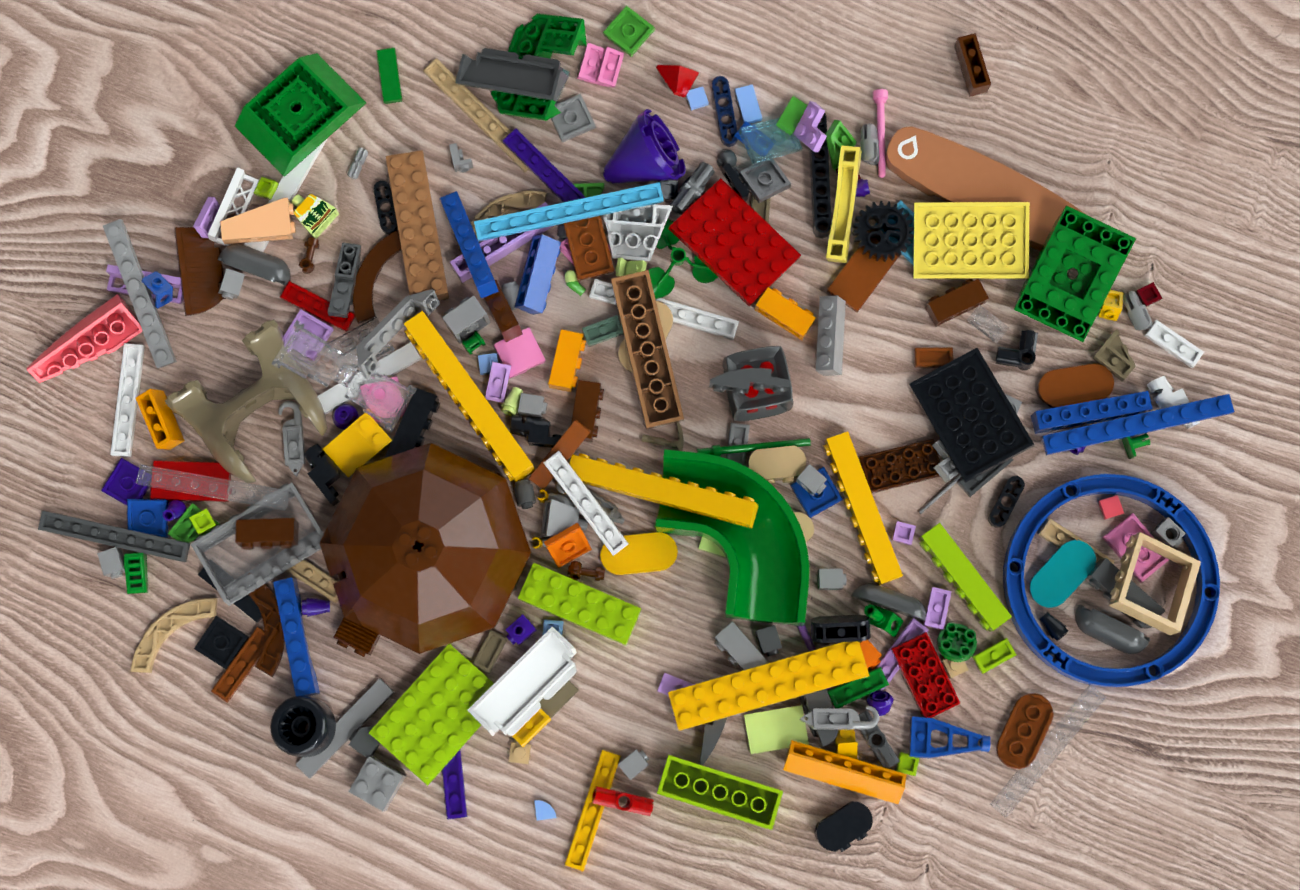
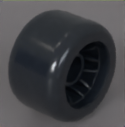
M295 696L283 701L273 713L270 723V732L275 745L284 753L298 757H312L322 753L333 741L336 731L335 717L329 706L321 700L307 696ZM308 723V729L305 732L304 726Z

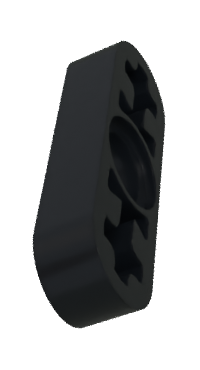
M378 181L374 185V195L380 227L385 234L390 235L398 230L392 191L388 182ZM382 186H384V188L387 189L384 191L386 198H383L381 192L379 191L381 190ZM384 203L391 205V209L388 212L381 211V206ZM386 217H389L391 224H394L391 225V229H388L386 226Z
M1012 476L1007 480L988 517L991 526L1000 528L1006 524L1025 487L1024 480L1021 477ZM1017 481V485L1020 488H1016L1012 494L1007 493L1006 490L1010 492L1013 487L1010 483ZM1003 497L1011 499L1012 504L1010 507L1002 505L1001 500ZM1000 509L1003 511H1007V514L1003 512L1000 517V519L1003 521H999L998 523H996L995 518L993 516H997L1000 512Z

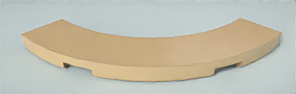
M523 191L521 193L505 195L491 202L478 212L471 222L476 237L474 221L535 209L546 202L547 192Z
M217 598L195 599L178 605L160 616L145 632L143 639L136 648L130 672L152 673L155 657L166 639L187 623L204 618H215Z

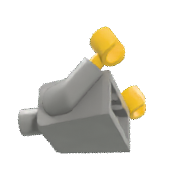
M544 489L539 490L540 493L545 494L544 498H537L541 503H545L541 529L543 540L538 537L532 538V540L539 541V545L536 547L532 546V548L540 549L542 546L546 547L544 541L576 523L580 525L582 530L585 531L587 529V520L579 518L580 511L565 495L548 494Z

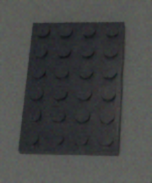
M978 348L910 383L911 389L965 483L1034 447L1032 439Z

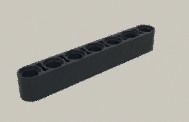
M824 112L821 118L822 122L818 124L817 128L826 134L827 117ZM826 139L819 152L812 151L809 148L813 232L818 238L827 237L832 226L829 158ZM820 153L823 155V158L818 159L815 157V154ZM821 171L824 173V176L819 177L815 172ZM823 189L825 194L820 195L816 190ZM824 207L826 212L821 213L817 208ZM818 225H825L827 230H819Z

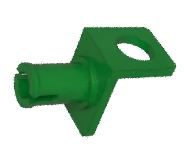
M1147 433L1134 438H1122L1129 459L1137 456L1135 449L1150 445V439L1145 440L1149 437Z
M869 604L864 609V614L870 617V625L878 627L891 636L896 637L903 619L895 613L876 605ZM896 620V626L891 630V625Z

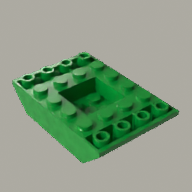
M315 53L299 57L243 107L235 128L285 177L358 112L366 102ZM301 105L300 111H292L293 106Z
M1066 205L1054 223L1029 273V278L1026 279L1019 293L1014 310L1084 342L1136 238ZM1071 268L1076 269L1078 273L1074 279H1069L1067 276V272Z

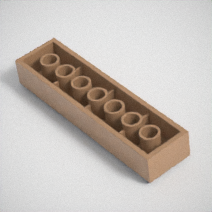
M423 150L385 156L409 294L413 295L433 289L439 301L449 299Z
M649 270L612 278L613 292L646 430L684 421Z

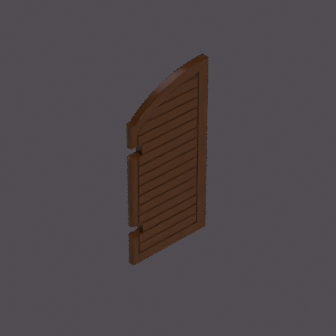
M175 227L185 316L197 315L212 309L223 299H226L222 297V294L218 293L220 289L219 283L222 282L224 276L222 261L218 260L221 253L220 247H214V243L217 242L209 240V238H202L194 227Z

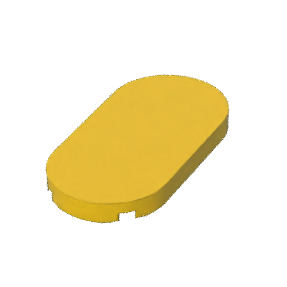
M655 532L625 535L624 537L629 543L626 547L613 556L604 544L600 554L601 562L607 571L614 575H629L667 570L674 564L678 549L672 537L665 533Z

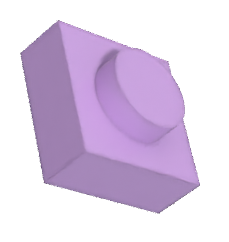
M897 521L892 541L912 545L916 526Z

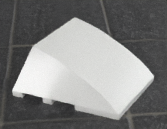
M652 204L605 214L603 219L607 227L612 257L650 261L673 206Z

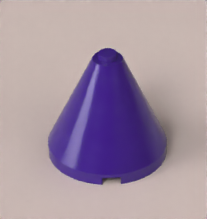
M646 109L638 114L605 165L603 176L607 182L615 184L677 180L685 175V162L683 158L681 160L678 159L677 151L680 149L676 140L657 114L653 116L649 114L652 112L650 109Z

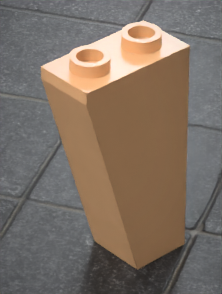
M282 198L220 221L223 243L237 244L293 239V233H296L295 222L291 220V215H294L293 203L290 204L288 198Z

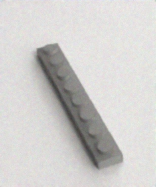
M119 219L103 225L156 367L162 368L177 362L150 290L142 282L144 275L123 220Z

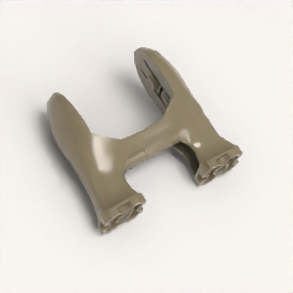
M274 319L266 321L258 330L251 331L242 340L249 352L258 357L262 371V377L242 389L226 402L219 404L212 403L207 399V392L198 380L188 382L182 390L173 392L165 400L168 407L175 414L182 417L194 428L216 461L227 472L246 483H255L256 479L245 464V458L240 451L235 450L234 441L240 423L258 408L272 400H296L300 405L299 410L305 418H309L320 435H325L327 431V422L322 404L313 386L292 360L284 343L283 332Z

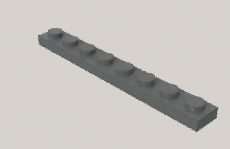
M42 511L38 530L181 562H187L191 544L49 511Z

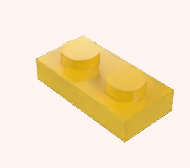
M540 708L512 737L524 747L551 721V718Z

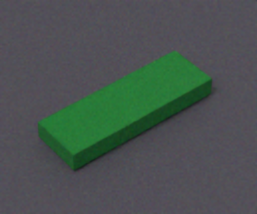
M396 49L377 50L384 104L403 102Z
M880 666L869 671L868 677L841 684L827 692L835 709H838L888 686L889 683Z

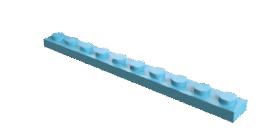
M660 182L474 221L479 242L662 203L664 199Z

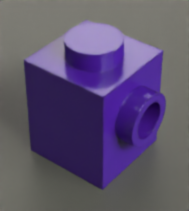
M522 614L506 629L508 632L506 637L513 645L517 643L520 646L537 629Z

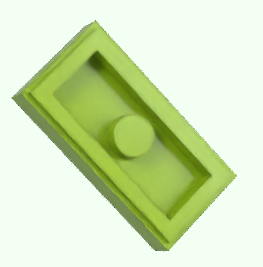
M1005 638L972 658L981 674H984L1017 654L1009 640Z

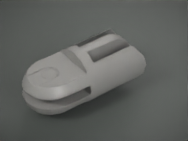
M865 124L861 128V160L870 165H876L879 162V140L875 125Z
M1129 291V294L1126 293L1123 296V301L1136 330L1149 329L1152 326V321L1146 306L1142 305L1136 292Z

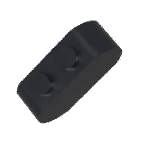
M866 615L819 616L811 619V639L814 642H855L871 638L870 617Z
M851 801L816 824V840L823 848L829 851L840 850L843 852L851 847L850 842L855 839L860 841L868 836L866 832L871 829L873 824L872 814L864 804Z

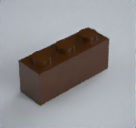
M976 33L958 37L954 48L969 97L987 93L991 86V81Z
M979 278L974 281L969 279L962 283V287L957 289L952 287L945 291L946 294L941 297L939 295L933 296L928 300L929 302L925 308L935 327L985 304L989 297Z
M495 280L499 292L484 297V300L505 342H508L523 335L497 280Z
M578 380L571 424L576 419L591 430L584 441L593 442V437L597 438L598 426L595 425L596 419H600L601 408L598 406L599 400L603 401L604 389H601V383Z
M295 518L236 520L235 543L244 550H252L253 547L272 549L273 546L292 548V546L298 545L299 522Z

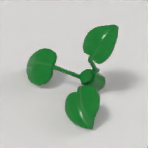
M670 219L666 221L656 248L664 249L668 246L672 250L670 256L671 264L666 272L659 267L649 269L655 299L663 298L672 292L675 280L668 274L674 265L680 266L684 261L694 267L692 274L698 282L710 283L718 278L696 255L694 263H692L686 257L684 249L671 246L677 244L679 239L669 230V226L674 222Z

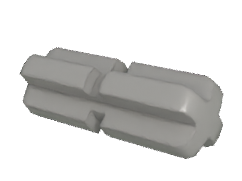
M358 148L353 159L355 161L352 162L347 173L350 178H358L362 169L361 165L364 164L368 155L366 149Z

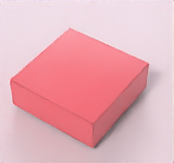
M1118 495L1098 501L1104 520L1124 514Z

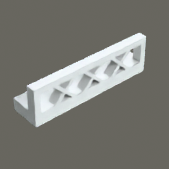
M238 167L208 233L209 240L224 246L231 244H224L222 239L218 238L221 232L220 221L226 220L227 216L232 213L239 215L238 211L242 210L240 214L245 213L259 182L258 179L246 175L244 170ZM243 180L252 182V188L243 192L241 187ZM243 196L245 204L236 208L234 204L235 198Z

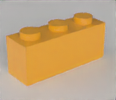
M768 287L755 306V311L800 340H803L816 319L810 310H803L798 307L797 302L790 298H784L782 293L775 288L771 289Z
M561 329L548 383L549 388L571 393L573 387L576 388L578 382L576 371L577 369L580 370L582 365L580 354L581 351H585L586 340H584L583 334Z
M149 389L136 397V401L156 449L171 450L185 440L173 411L165 402L167 399L163 390Z

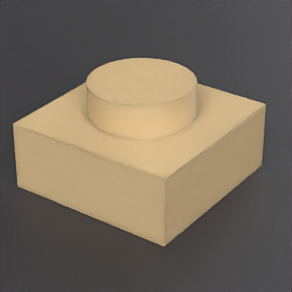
M948 659L942 660L949 678L969 670L965 661L953 662Z
M511 742L509 762L529 764L531 744H526L522 747L519 743Z

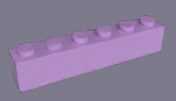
M545 202L537 208L548 206V204ZM553 226L482 241L479 244L488 266H491L531 241L533 236L540 235ZM463 254L450 261L453 270L462 283L472 277Z

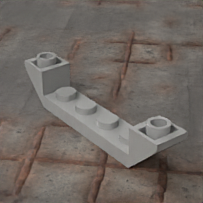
M430 289L406 296L357 346L358 365L365 379H368L380 367L375 355L403 328L405 322L411 319L417 312L423 311L426 316H429L440 305L435 290Z

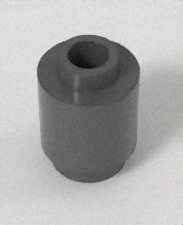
M530 480L515 482L514 492L517 506L522 507V509L532 508L533 504L536 503L533 484H530Z

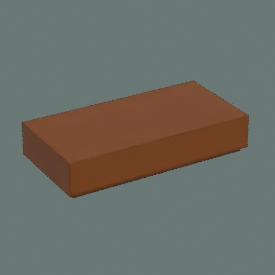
M915 348V368H940L953 361V348Z

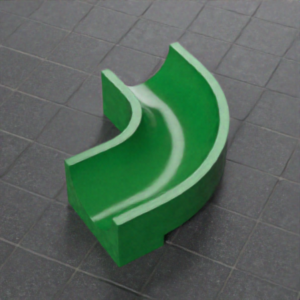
M664 449L663 478L669 479V477H674L681 480L680 483L684 484L693 482L703 489H706V486L712 487L722 494L725 491L731 492L743 499V496L755 499L754 502L759 507L753 528H748L660 504L655 524L657 532L691 537L701 536L714 542L723 551L730 568L726 618L804 626L810 571L808 549L799 521L784 497L761 475L733 460L704 453Z

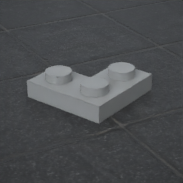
M939 439L932 446L943 458V461L936 465L934 469L947 483L958 475L959 471L941 439Z

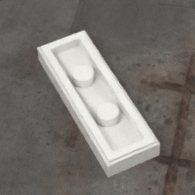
M1158 320L1154 321L1145 334L1146 338L1190 368L1196 365L1204 353Z

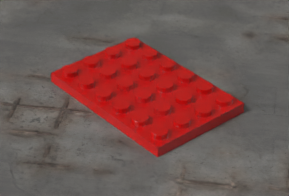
M721 178L669 226V230L749 307L801 257L798 251L748 203L742 200Z

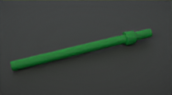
M807 438L723 447L713 445L711 448L697 449V453L721 456V454L751 452L766 448L794 445L803 447L811 446V440Z

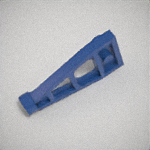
M911 717L909 757L930 759L974 751H990V736L979 735L933 718ZM933 730L944 732L947 735L946 746L939 748L931 746V732ZM953 735L965 736L967 738V746L953 747Z

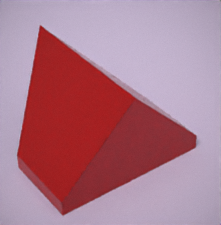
M680 65L656 66V69L673 94L683 98L687 95L700 73Z

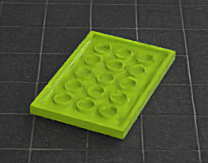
M448 644L369 731V734L428 786L481 726L469 713L468 709L494 683L451 644Z

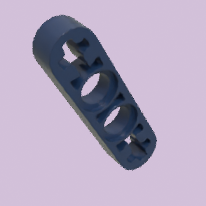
M717 76L713 79L712 91L721 141L725 146L732 147L737 143L738 139L734 137L737 133V126L729 82L726 77ZM718 82H721L723 85V93L721 94L719 86H717ZM720 99H727L729 104L722 107L718 104V101ZM729 116L732 119L731 123L724 124L721 121L722 117ZM727 129H730V135L733 137L732 141L726 138Z

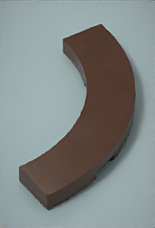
M398 230L377 243L359 268L353 292L354 312L358 324L376 318L373 306V288L384 264L402 251Z
M265 583L248 595L260 609L265 630V643L255 667L273 678L282 659L285 639L277 599Z

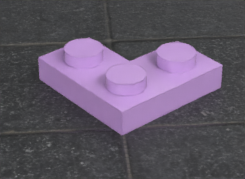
M809 101L793 134L812 151L819 152L827 137L817 128L825 110L817 103Z

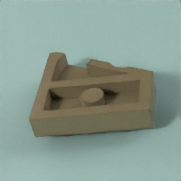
M1116 329L1092 358L1105 366L1123 382L1136 365L1129 356V351L1126 345H1123L1119 337L1120 333Z

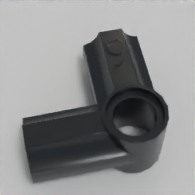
M1032 330L1021 331L1019 350L998 347L996 364L1018 367L1023 371L1029 370L1036 359L1035 352L1038 333ZM1021 357H1028L1030 362H1023Z

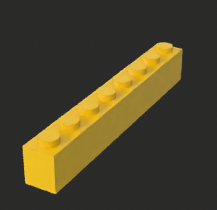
M849 432L827 438L823 448L826 456L830 455L832 461L830 467L833 474L836 473L839 479L837 486L840 492H844L845 499L843 500L847 510L850 509L852 517H850L851 523L854 528L857 527L859 535H857L859 544L861 546L864 545L866 551L864 553L867 564L872 566L873 571H871L873 581L878 582V585H882L903 577Z

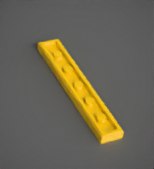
M605 750L601 752L565 862L566 866L580 871L585 869L605 807L592 803L593 791L595 786L611 788L620 755Z

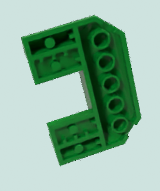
M536 14L532 17L531 22L516 28L507 52L518 54L519 59H523L525 55L551 58L552 53L574 56L577 45L587 46L585 21L581 18ZM493 90L491 92L499 113L504 115L547 121L561 113L555 107L556 101Z

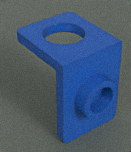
M155 271L142 278V282L155 295V307L157 309L173 300V287L159 272ZM168 295L164 301H161L162 297Z

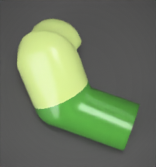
M568 270L565 273L566 285L581 296L586 288L578 283L575 271Z

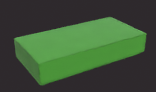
M792 96L776 126L792 135L807 104Z

